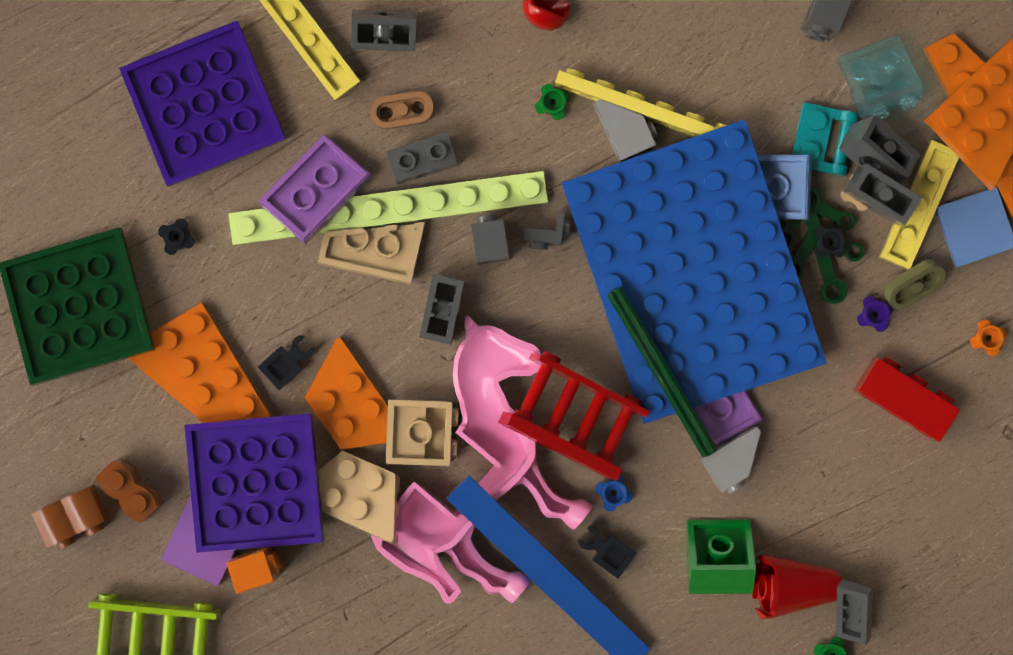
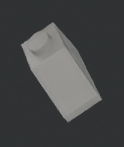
M602 99L594 102L593 106L619 163L655 147L654 139H657L658 135L651 120L646 122L643 115Z
M753 425L717 446V450L710 456L699 457L721 493L727 490L730 494L745 485L743 480L750 475L761 433L757 426Z

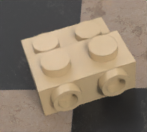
M388 399L386 464L450 466V459L457 458V440H451V427H458V408H452V401Z

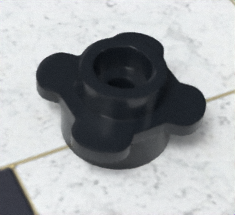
M177 219L174 224L169 226L162 225L158 229V235L163 238L165 243L164 250L169 255H175L178 250L190 249L194 246L195 239L187 229L188 222L185 219ZM174 234H178V235H179V239H178V240H175V239H174V237H173Z
M819 226L815 229L814 236L817 238V247L814 249L816 256L823 258L826 255H835L839 258L845 255L844 236L846 231L842 226H836L834 229H826L824 226ZM828 239H832V240H833V244H832V245H829V244L827 243V240H828Z

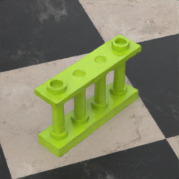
M100 593L99 598L95 597L88 604V608L101 609L96 655L110 654L113 611L132 612L128 655L142 654L145 613L164 615L160 655L174 654L177 616L196 618L193 655H205L209 619L217 620L221 616V609L213 608V604L208 602H194V607L118 600V595L111 593Z

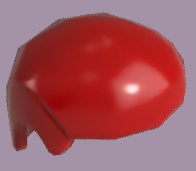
M523 0L522 9L530 24L541 30L553 31L561 28L568 19L570 4L566 0Z

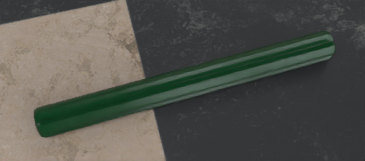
M622 287L615 288L608 293L610 302L701 456H710L717 450L714 441Z

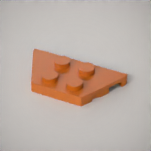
M339 337L335 340L304 398L341 450L387 443L388 404L343 339Z

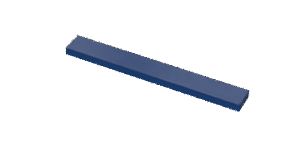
M470 475L446 497L457 510L610 655H646L651 650L643 640Z

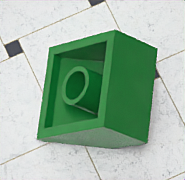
M750 519L687 520V578L689 594H753L756 565Z

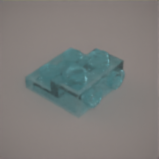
M898 35L838 58V64L851 89L850 96L862 120L872 115H876L880 120H884L889 116L890 111L900 107L902 111H909L918 106L919 100L923 98L924 86Z

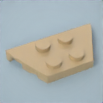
M340 452L318 471L322 513L396 546L398 543V535L395 534L396 517H399L397 495L399 493L400 477L393 472L347 452Z

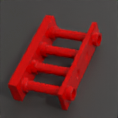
M544 351L542 355L531 353L529 360L541 365L520 410L516 409L515 413L503 411L498 423L605 478L618 481L623 469L613 465L615 461L613 455L632 415L648 417L650 411L641 407L642 401L629 394H625L622 397L560 364L562 359L547 351ZM554 372L568 381L548 423H544L541 428L531 423L534 418L531 415L551 373ZM579 386L595 395L575 437H571L568 442L559 437L561 433L559 427ZM606 400L622 409L602 451H598L594 455L586 451L588 447L586 442Z

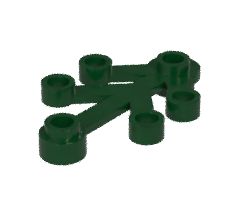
M811 185L810 220H805L808 231L792 258L793 264L799 269L798 278L803 274V265L812 249L817 247V238L814 236V231L817 227L821 226L817 214L835 222V226H841L840 218L847 216L850 219V225L844 228L845 231L851 230L855 225V217L851 213L841 212L822 202L820 191L813 185ZM787 220L782 231L783 234L789 236L788 248L793 245V235L802 220ZM828 239V240H827V243H828L829 245H832V244H833V240H832V239ZM845 240L844 247L846 248V253L844 257L850 262L861 260L864 256L863 246L859 243H851ZM855 246L859 249L857 258H852L849 255L850 247ZM829 255L823 258L816 256L823 280L820 288L821 298L829 304L841 303L847 296L846 284L842 280L836 279ZM831 285L838 289V294L834 298L827 294V289Z

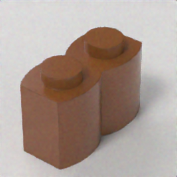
M117 459L112 461L96 476L101 489L110 497L119 500L124 513L136 522L142 523L148 520L164 504L159 492L150 484L143 482L136 468L126 460Z
M94 485L31 513L47 548L56 545L58 550L75 543L74 536L85 531L88 537L105 529L102 523L110 519Z

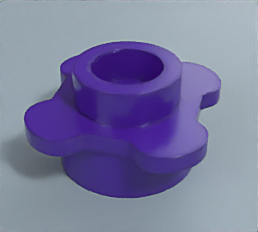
M873 296L864 298L862 313L857 316L858 324L860 326L868 325L874 327L877 332L885 331L888 327L887 322L890 314L893 312V307L888 302L876 301ZM874 311L878 312L877 317H873L872 313Z

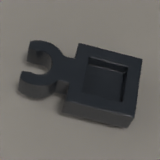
M303 335L294 338L289 351L280 346L258 366L260 371L279 391L303 370L298 361L310 358L316 352L314 347L310 348L306 353L299 350V343L305 338Z
M589 525L587 529L595 535V539L591 543H586L579 538L577 541L579 546L585 550H595L597 553L592 560L619 579L637 552L611 533L606 540H603L599 530L595 526Z

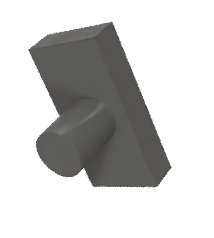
M841 580L837 586L836 637L867 645L871 638L872 601L874 599L872 587Z

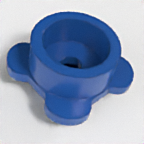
M622 475L619 476L618 481L611 479L605 483L599 482L596 485L595 491L598 495H601L604 501L603 507L607 511H614L616 506L623 503L628 504L632 500V493L626 489L624 485L625 479ZM612 490L617 491L615 496L611 495Z

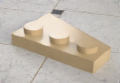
M425 222L400 226L387 225L370 229L356 228L324 232L319 253L318 265L411 285Z

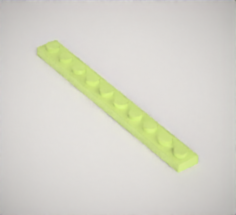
M544 171L354 196L317 234H323L326 231L368 228L547 204ZM265 209L228 213L232 245L296 237Z

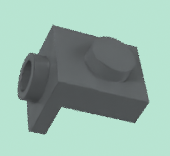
M558 212L556 231L524 227L523 242H529L528 248L548 250V244L561 246L562 239H568L570 220H564L565 213Z

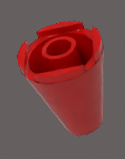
M759 555L757 557L761 561L755 564L756 574L752 599L759 600L760 608H755V611L760 619H773L837 601V586L843 578L838 575L836 570L771 555Z

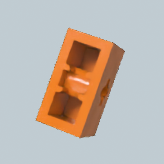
M261 547L236 555L226 563L236 594L274 582L281 575L280 569L283 568L279 551H273L272 547Z

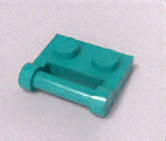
M805 102L802 103L791 155H811L812 171L846 177L848 167L845 166L847 156L839 150V147L850 126L858 122L859 114ZM835 120L841 122L832 164L824 162L832 121Z

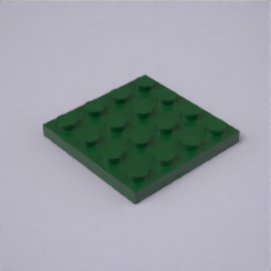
M118 227L0 262V274L31 386L155 351L122 228Z

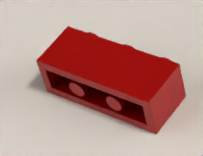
M886 356L882 360L873 358L853 391L931 440L940 442L960 409L953 405L955 400L940 390L936 394L926 388L928 383L913 373L909 377L898 371L901 366Z

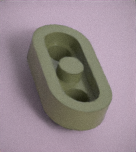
M935 260L922 261L893 278L884 289V298L894 309H905L938 290L945 281L946 272Z

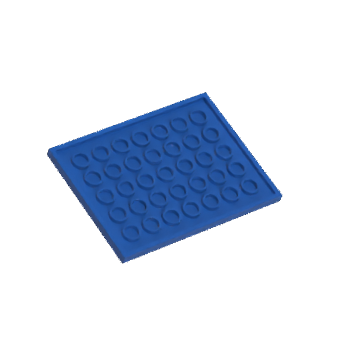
M745 119L562 182L634 397L642 401L641 407L650 411L648 417L641 416L644 424L676 414L608 298V293L617 287H622L693 407L827 364Z

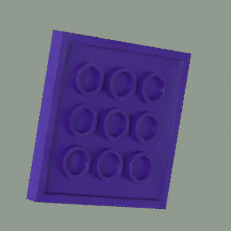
M237 20L119 68L167 187L286 140Z
M313 413L184 425L196 553L321 543L325 541Z

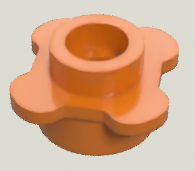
M989 320L979 321L975 336L970 338L971 347L986 351L988 356L998 355L1000 352L999 348L1002 346L1004 339L1007 338L1006 329L991 325ZM987 335L991 336L990 341L986 340Z

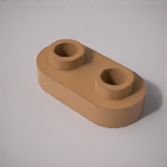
M421 91L383 96L376 99L370 108L372 121L381 129H394L423 124L432 117L434 112L431 98ZM415 103L423 104L424 110L422 113L415 114L412 111ZM385 108H390L393 111L392 117L389 119L381 117V111Z

